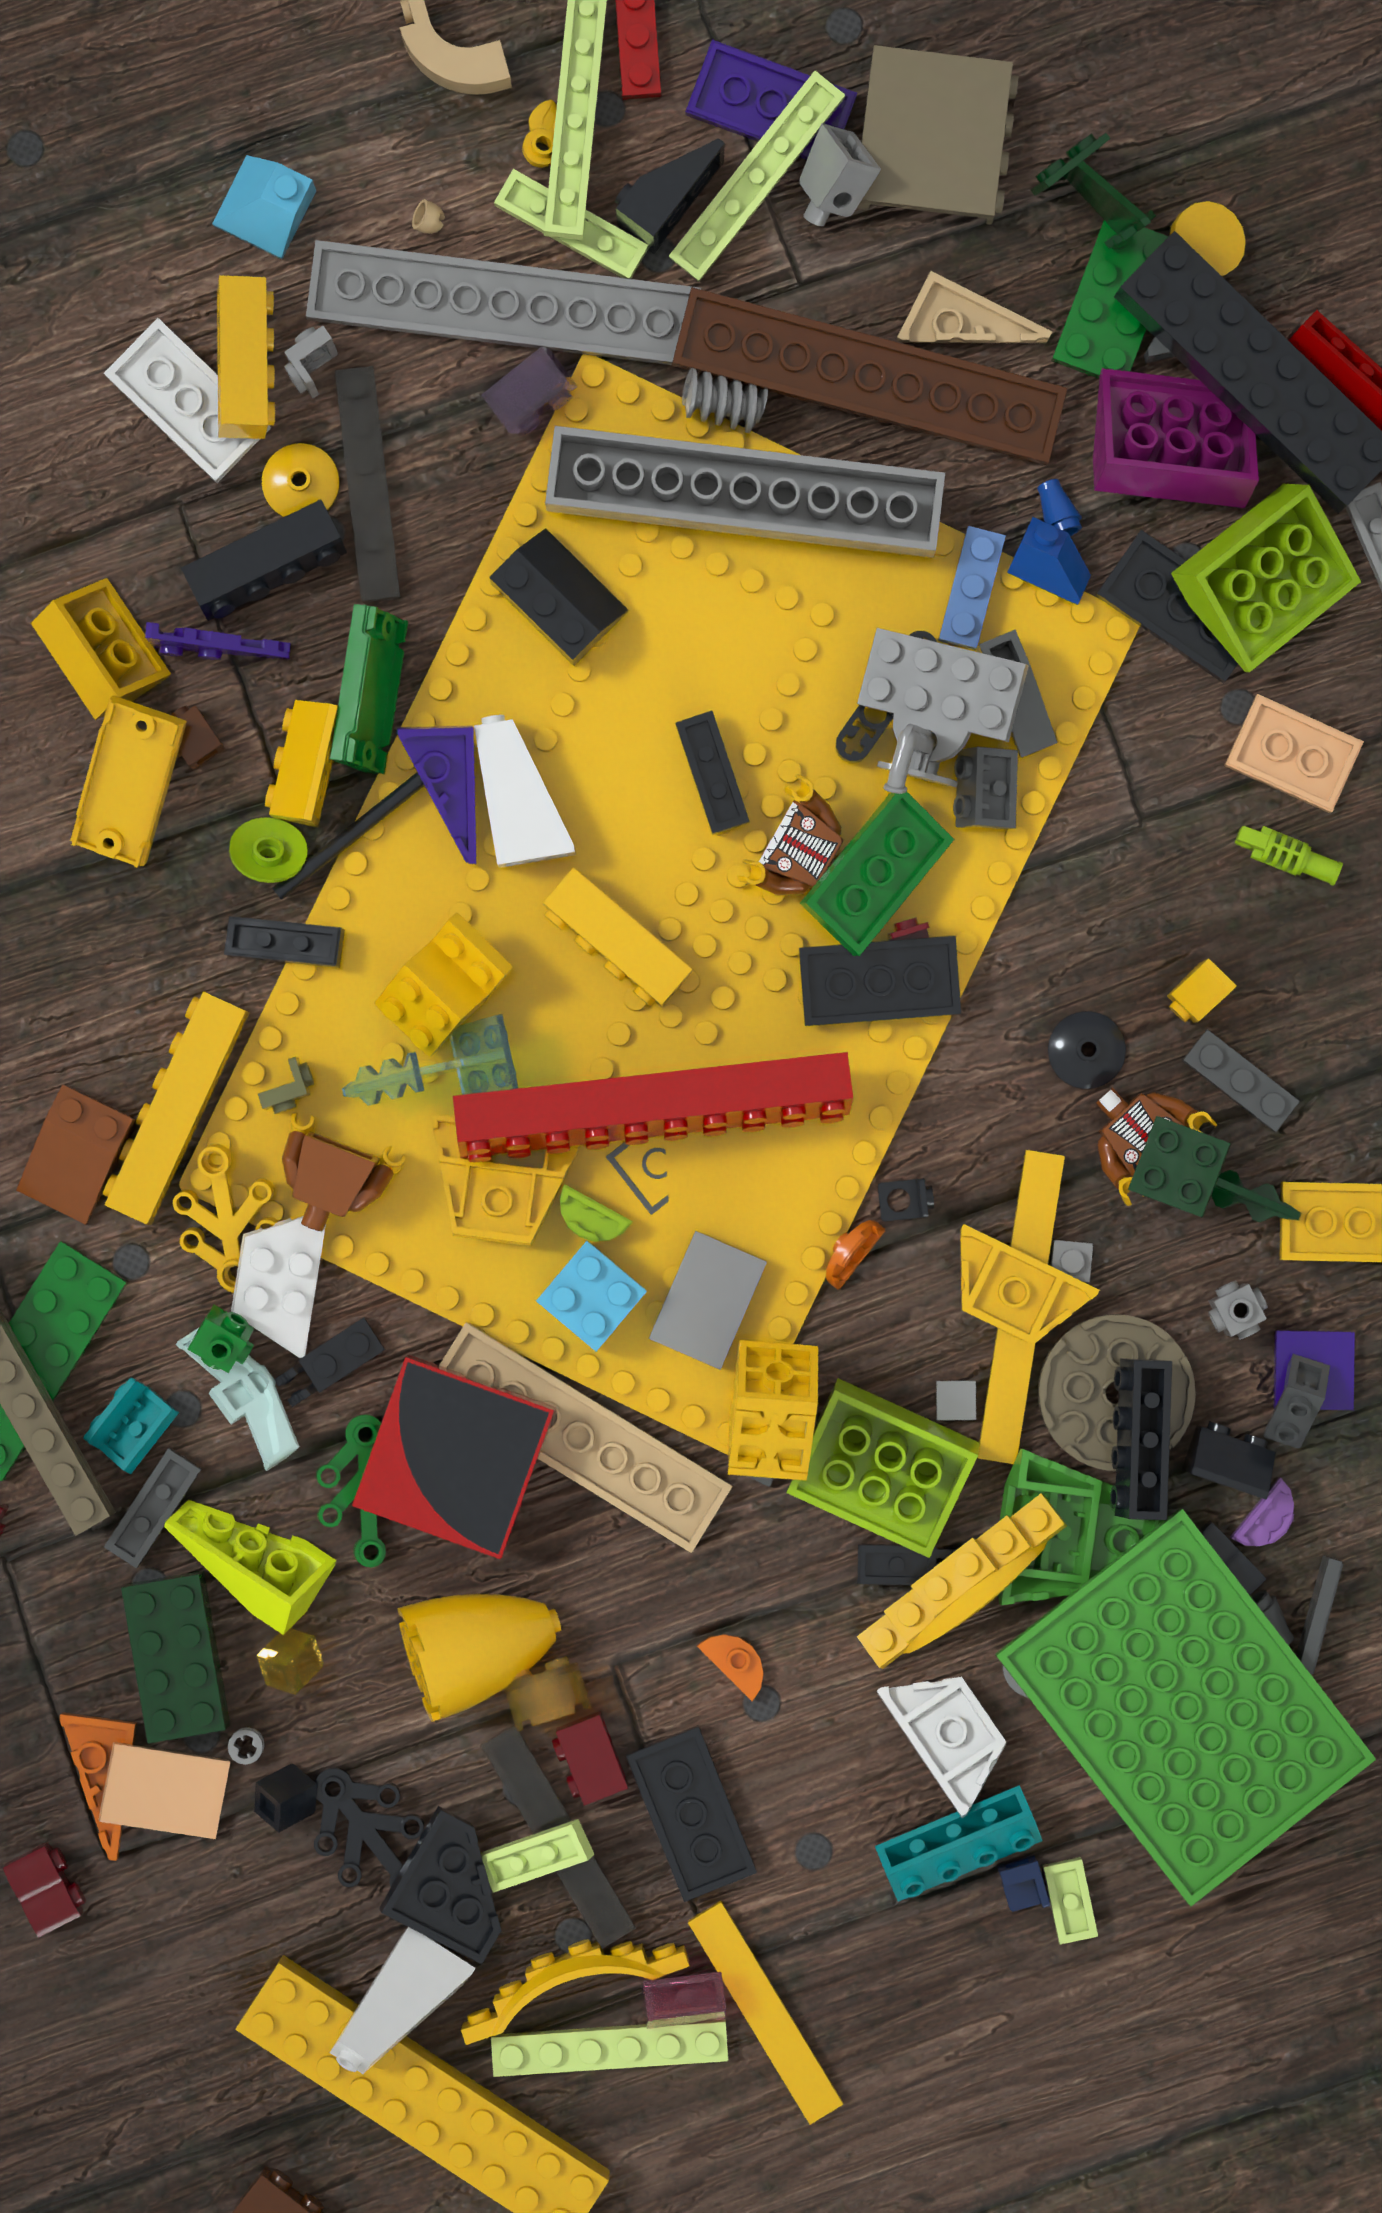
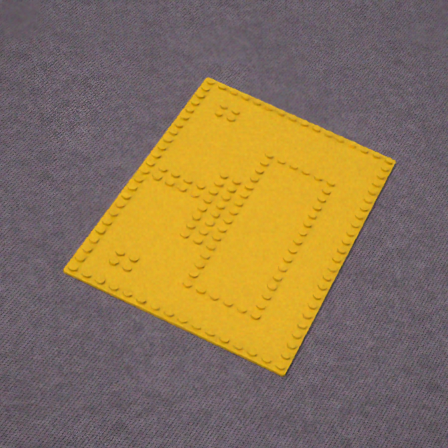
M583 354L401 726H473L474 728L475 725L482 724L481 718L488 716L504 715L505 720L513 719L574 844L576 855L502 868L498 867L474 730L477 864L465 862L425 786L338 855L305 924L345 929L340 968L295 963L285 964L179 1181V1187L181 1190H192L196 1193L198 1199L215 1206L211 1178L200 1171L198 1156L208 1145L220 1144L229 1150L232 1158L231 1165L226 1173L234 1215L249 1196L250 1186L258 1179H267L274 1187V1194L267 1203L261 1204L249 1223L256 1226L264 1217H274L279 1222L289 1218L293 1220L304 1216L308 1206L307 1203L292 1197L293 1188L286 1182L282 1163L284 1148L289 1133L292 1132L291 1116L293 1113L298 1112L297 1125L306 1126L309 1124L310 1116L312 1115L314 1117V1133L377 1158H381L384 1149L391 1146L392 1148L387 1158L390 1162L397 1163L405 1154L406 1159L402 1168L393 1174L382 1195L360 1212L349 1211L345 1217L333 1213L329 1214L323 1239L322 1259L462 1327L467 1322L516 1353L728 1455L729 1420L734 1394L739 1340L794 1344L825 1280L827 1266L834 1253L833 1246L841 1235L848 1232L952 1015L805 1026L799 948L840 945L841 943L800 904L811 888L806 893L800 895H775L756 885L740 882L737 876H750L751 867L749 864L743 863V860L759 862L793 801L795 800L800 803V801L787 795L784 791L786 786L794 792L800 789L801 781L795 777L796 774L812 782L814 790L831 806L842 827L840 837L843 839V843L836 853L837 856L840 855L891 793L883 788L884 784L888 781L890 771L879 768L877 765L878 761L892 764L897 745L893 731V720L869 754L860 762L848 763L843 761L835 749L836 739L859 706L857 702L877 628L910 635L916 631H926L932 634L938 643L976 652V650L938 641L965 534L939 522L936 552L934 558L548 512L545 501L555 426L800 455L753 431L750 434L746 433L745 428L737 425L735 430L731 429L730 420L726 418L718 426L715 424V413L712 412L705 422L701 421L700 409H696L691 418H686L682 397L597 356ZM545 528L629 610L575 666L491 585L489 579L519 547ZM1004 552L1000 556L978 645L1016 630L1031 665L1058 743L1023 758L1018 753L1016 828L1014 829L958 828L955 825L956 817L953 812L957 787L907 776L905 783L907 792L955 840L872 940V942L889 941L888 934L896 932L894 924L916 917L919 924L928 922L930 927L927 928L929 937L956 936L960 998L1140 627L1101 599L1087 592L1083 593L1077 605L1007 573L1014 557ZM869 707L864 709L865 718L873 724L883 722L887 716L885 711ZM711 710L713 711L750 821L747 824L712 835L675 725L676 722ZM855 720L853 726L860 728L855 737L852 739L845 737L843 739V742L846 743L845 752L849 755L853 751H858L859 753L863 751L860 741L866 732L870 738H873L876 732L865 729L858 720ZM971 733L963 748L987 747L1017 750L1012 736H1010L1009 742L973 733ZM398 735L388 752L385 774L377 775L356 820L417 772ZM958 754L953 758L940 762L937 772L938 776L957 781L954 766ZM573 867L693 969V972L663 1007L657 1002L651 1007L633 992L637 988L635 983L626 976L622 981L617 979L604 967L608 961L597 951L592 956L589 955L574 941L578 934L567 925L563 930H560L544 916L549 910L543 905L544 900ZM458 912L513 968L483 1005L455 1029L439 1050L429 1058L391 1020L385 1017L374 1002L403 965L436 936L448 919ZM848 1052L853 1103L850 1115H844V1120L821 1123L820 1118L804 1120V1125L791 1128L781 1127V1123L765 1124L766 1128L764 1130L755 1132H743L742 1127L727 1128V1133L718 1136H704L703 1131L687 1133V1138L675 1141L664 1140V1136L648 1137L649 1141L647 1143L630 1145L614 1157L652 1207L668 1195L669 1202L652 1215L606 1158L607 1155L625 1142V1140L611 1141L608 1147L602 1149H586V1144L581 1145L531 1246L456 1237L452 1234L431 1121L432 1114L455 1117L452 1096ZM298 1057L300 1064L307 1062L314 1080V1085L308 1086L311 1095L295 1100L297 1107L278 1114H274L273 1108L262 1109L258 1093L295 1081L288 1059ZM653 1148L665 1149V1154L662 1152L651 1153L646 1160V1167L649 1172L655 1175H661L667 1171V1176L661 1179L651 1178L644 1172L642 1167L644 1155ZM546 1149L531 1150L530 1156L522 1158H508L507 1153L492 1155L491 1160L485 1162L542 1169ZM211 1153V1162L215 1165H221L223 1162L222 1156L218 1153ZM564 1184L633 1221L623 1234L611 1240L588 1241L647 1290L597 1352L536 1302L587 1241V1239L579 1237L568 1228L561 1214L560 1196ZM258 1185L255 1187L257 1196L261 1198L267 1197L268 1192L264 1186ZM269 1223L262 1224V1229L272 1227ZM695 1231L767 1262L721 1370L649 1339Z

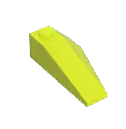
M191 1500L185 1502L165 1521L164 1525L252 1615L282 1635L307 1612L337 1561L305 1539L293 1535L291 1540L269 1533L270 1527L257 1524L256 1528L235 1521L232 1514Z

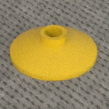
M297 443L279 449L270 457L262 474V490L265 499L270 507L282 517H286L320 499L326 509L329 510L335 502L339 491V474L333 460L322 449L310 444ZM298 473L306 475L305 484L295 486L292 483L294 475Z

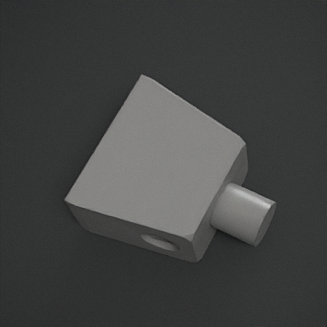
M823 123L819 128L800 176V185L811 199L803 216L814 225L824 226L830 213L844 217L851 216L881 170L854 132Z

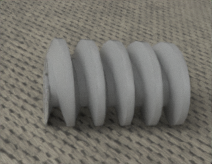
M691 368L684 383L682 405L685 406L686 418H691L694 411L700 409L702 422L707 420L711 412L715 413V424L718 426L728 416L730 417V428L734 430L740 420H744L745 432L750 434L754 425L759 423L764 413L768 389H760L757 393L756 385H745L742 390V383L738 380L731 381L727 386L725 376L716 377L712 381L711 373L703 372L698 378L696 369Z

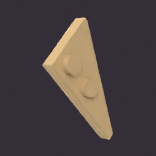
M930 271L897 336V341L901 343H1047L1052 331Z

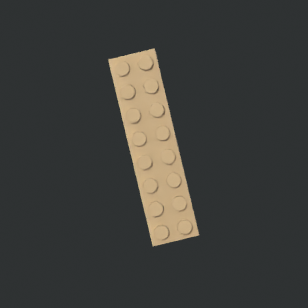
M467 1322L440 1363V1366L462 1373L470 1380L492 1388L506 1389L556 1407L538 1459L690 1553L695 1549L733 1487L720 1477Z

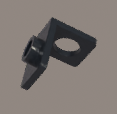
M925 1178L878 1184L882 1221L929 1217L928 1209H934L932 1185L925 1186ZM895 1189L905 1190L910 1197L908 1208L902 1212L893 1211L887 1203L889 1193Z

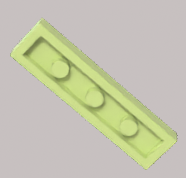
M513 169L494 204L497 208L544 234L548 188ZM587 210L585 211L583 240L551 237L621 278L632 279L649 249L648 244Z

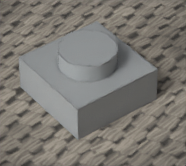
M1053 1240L1051 1266L1082 1282H1090L1093 1244Z

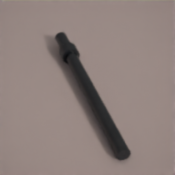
M418 772L307 859L299 873L272 887L281 900L284 899L423 788L425 785Z

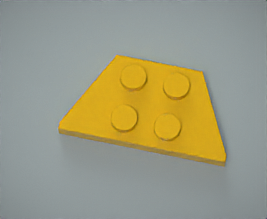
M962 1224L960 1229L962 1311L1033 1345L1048 1334L1050 1330L1070 1317L1072 1313L1098 1295L1099 1289Z

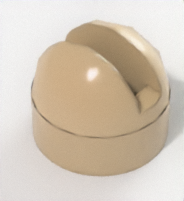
M425 199L422 200L413 215V229L428 234L437 233L443 227L441 221L445 219L442 208L435 203Z

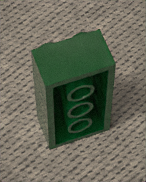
M204 1570L134 1582L123 1586L121 1591L147 1743L226 1730L230 1726V1719Z

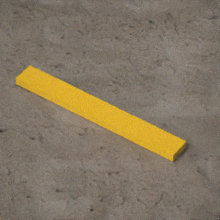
M1025 1150L1010 1247L1048 1265L1065 1156ZM997 1328L979 1440V1455L977 1458L1014 1464L1019 1450L1035 1344L1032 1345Z

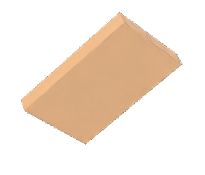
M1257 694L1224 766L1323 811L1332 813L1364 741Z
M113 1742L98 1820L111 1824L216 1839L230 1761L228 1759Z

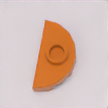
M868 1220L859 1224L849 1234L844 1233L833 1246L834 1253L827 1266L826 1279L828 1283L837 1290L841 1289L883 1235L886 1228L877 1221Z
M727 1634L709 1636L697 1644V1647L753 1701L761 1689L764 1674L761 1658L754 1647L739 1636Z

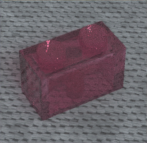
M722 1972L643 1981L642 1996L647 2029L725 2019L726 2003Z

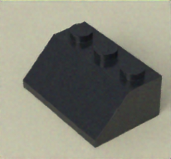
M546 528L519 547L489 577L491 585L573 666L629 611Z

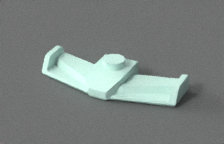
M197 1328L180 1339L176 1346L183 1349L221 1382L210 1390L209 1395L231 1425L245 1416L263 1460L264 1468L268 1471L300 1447L275 1387L276 1381L266 1367L260 1365L250 1355H248L243 1364L235 1362L229 1373L222 1369L217 1370L207 1366L201 1360V1357L187 1350L199 1329Z

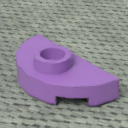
M1278 1477L1269 1488L1267 1499L1261 1498L1230 1538L1245 1546H1262L1276 1542L1287 1533L1294 1519V1502L1290 1488L1281 1477Z

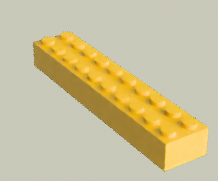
M283 1955L235 2030L511 2212L588 2213L609 2182V2169L409 2037H404L364 2074L343 2068L336 2061L337 2057L330 2054V2051L359 2004Z

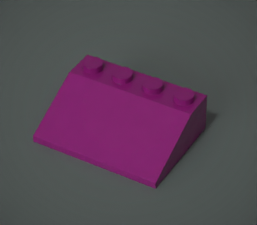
M1102 368L1099 379L1093 451L1094 491L1245 508L1259 481L1256 434L1200 380Z

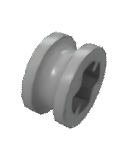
M241 1728L229 1739V1755L239 1764H252L258 1760L264 1751V1738L254 1728ZM245 1735L252 1737V1745L257 1748L256 1753L252 1754L249 1751L247 1756L241 1755L239 1753L241 1747L236 1744V1740L240 1737L243 1741Z

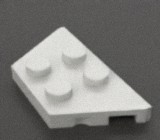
M303 1216L293 1220L289 1218L275 1223L272 1227L260 1228L243 1234L231 1311L244 1317L249 1325L299 1358L304 1357L306 1352L325 1227L321 1232L302 1225Z
M962 1677L943 1679L938 1682L913 1683V1685L889 1688V1686L881 1687L877 1690L878 1695L961 1818L965 1817L1005 1748V1739Z

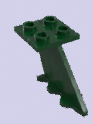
M1091 133L1066 152L1070 158L1068 161L1064 162L1062 158H1059L1035 177L1039 184L1033 187L1031 192L1036 196L1064 176L1116 232V234L1104 242L1109 249L1121 241L1127 240L1147 226L1156 215L1152 210L1144 214L1083 161L1111 139L1107 133H1104L1097 139Z
M1159 1116L1155 1118L1128 1188L1132 1192L1201 1218L1205 1214L1211 1196L1215 1205L1222 1209L1237 1203L1246 1205L1252 1220L1259 1223L1275 1216L1282 1219L1299 1221L1302 1214L1289 1204L1282 1202L1273 1185L1265 1183L1250 1190L1244 1187L1237 1172L1227 1170L1220 1174L1231 1143Z

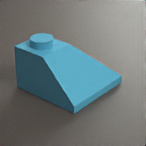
M246 155L212 225L279 259H283L316 193L314 182L312 179L278 162Z

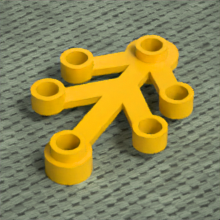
M211 1144L199 1154L198 1167L204 1175L211 1178L217 1216L199 1204L196 1193L189 1189L181 1190L176 1194L172 1204L177 1213L188 1215L222 1240L224 1254L205 1242V1235L201 1229L190 1227L182 1233L179 1242L184 1251L195 1253L216 1268L217 1279L220 1285L225 1290L234 1293L236 1278L231 1274V1268L234 1266L238 1267L240 1244L238 1236L261 1204L267 1203L272 1198L274 1187L267 1179L256 1180L249 1188V1196L234 1215L226 1173L232 1162L231 1154L225 1146ZM211 1153H218L222 1156L223 1162L221 1165H215L211 1162ZM258 1185L264 1186L268 1192L267 1197L261 1198L257 1196L255 1187ZM181 1196H186L191 1200V1208H184L180 1205L179 1199ZM264 1217L256 1225L255 1230L262 1228V1224L269 1223L274 1226L279 1221L274 1217ZM188 1234H194L198 1238L199 1243L197 1246L188 1244L186 1240Z

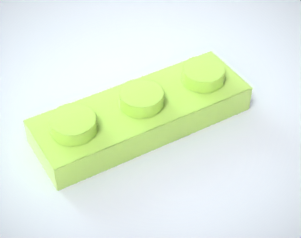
M579 1819L484 1851L481 1853V1858L486 1869L489 1885L494 1893L588 1861L595 1854Z

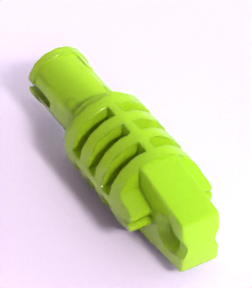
M1242 826L1235 839L1236 845L1252 851L1250 858L1294 876L1296 874L1300 876L1301 873H1305L1330 883L1332 886L1335 885L1343 863L1340 861L1337 862L1312 852V847L1308 846V843L1265 826L1262 827L1261 832Z

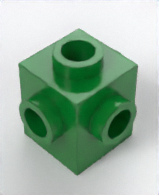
M213 1304L187 1350L201 1357V1360L207 1366L217 1370L222 1369L229 1373L235 1362L243 1364L251 1352L254 1344L248 1340L254 1328L248 1325L247 1320L235 1312H226Z

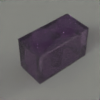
M540 347L481 396L509 433L519 434L522 432L526 435L541 424L542 419L540 416L552 407L555 411L568 403L573 397L570 392L577 385L552 351L548 348Z

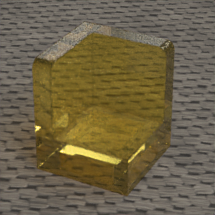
M292 1628L284 1635L278 1633L256 1656L266 1685L294 1695L324 1665L315 1636Z

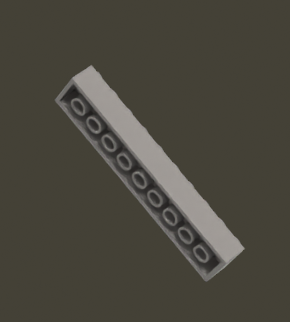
M555 426L545 505L548 512L934 558L937 547L945 473Z

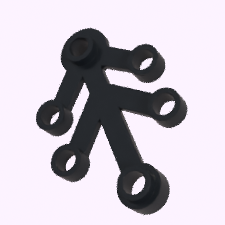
M328 1768L322 1771L315 1780L317 1783L316 1798L323 1804L320 1833L314 1840L316 1852L322 1856H329L336 1851L338 1837L334 1833L340 1809L349 1820L344 1864L338 1871L339 1882L345 1887H354L360 1882L362 1869L359 1865L362 1842L364 1840L391 1875L389 1884L392 1887L404 1864L398 1859L377 1830L400 1832L408 1839H416L424 1830L423 1819L417 1814H408L404 1817L362 1811L353 1800V1798L377 1800L382 1807H394L401 1796L400 1789L394 1783L374 1785L353 1782L350 1775L340 1768ZM331 1781L339 1783L341 1787L340 1793L337 1795L329 1794L326 1789L327 1783ZM386 1788H390L395 1792L396 1798L392 1802H386L382 1799L381 1792ZM408 1820H416L419 1823L420 1829L416 1833H409L405 1829V1823ZM324 1836L330 1837L333 1841V1847L329 1850L322 1849L319 1845L320 1838ZM344 1869H355L357 1878L354 1881L346 1880L343 1876Z

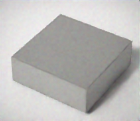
M936 1381V1420H976V1381Z

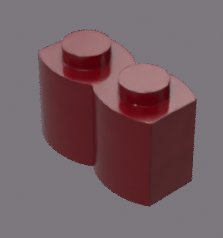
M49 1842L7 1862L3 1867L8 1882L20 1901L26 1917L38 1938L80 1917L84 1911L82 1905L86 1903L79 1885L76 1882L70 1884L64 1873L68 1865L63 1853L58 1847L52 1849Z

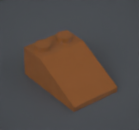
M62 1084L44 1120L16 1191L87 1225L119 1161L121 1151L137 1125V1119L71 1086Z

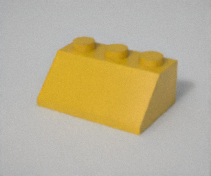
M108 578L53 600L31 622V625L95 720L105 716L108 702L112 695L134 701L171 675V672L154 647L145 638L144 632Z
M295 700L293 709H286L282 725V731L288 732L284 747L278 746L273 766L274 769L279 770L276 785L269 784L265 799V807L270 808L269 815L272 818L316 828L319 827L333 760H330L338 705Z

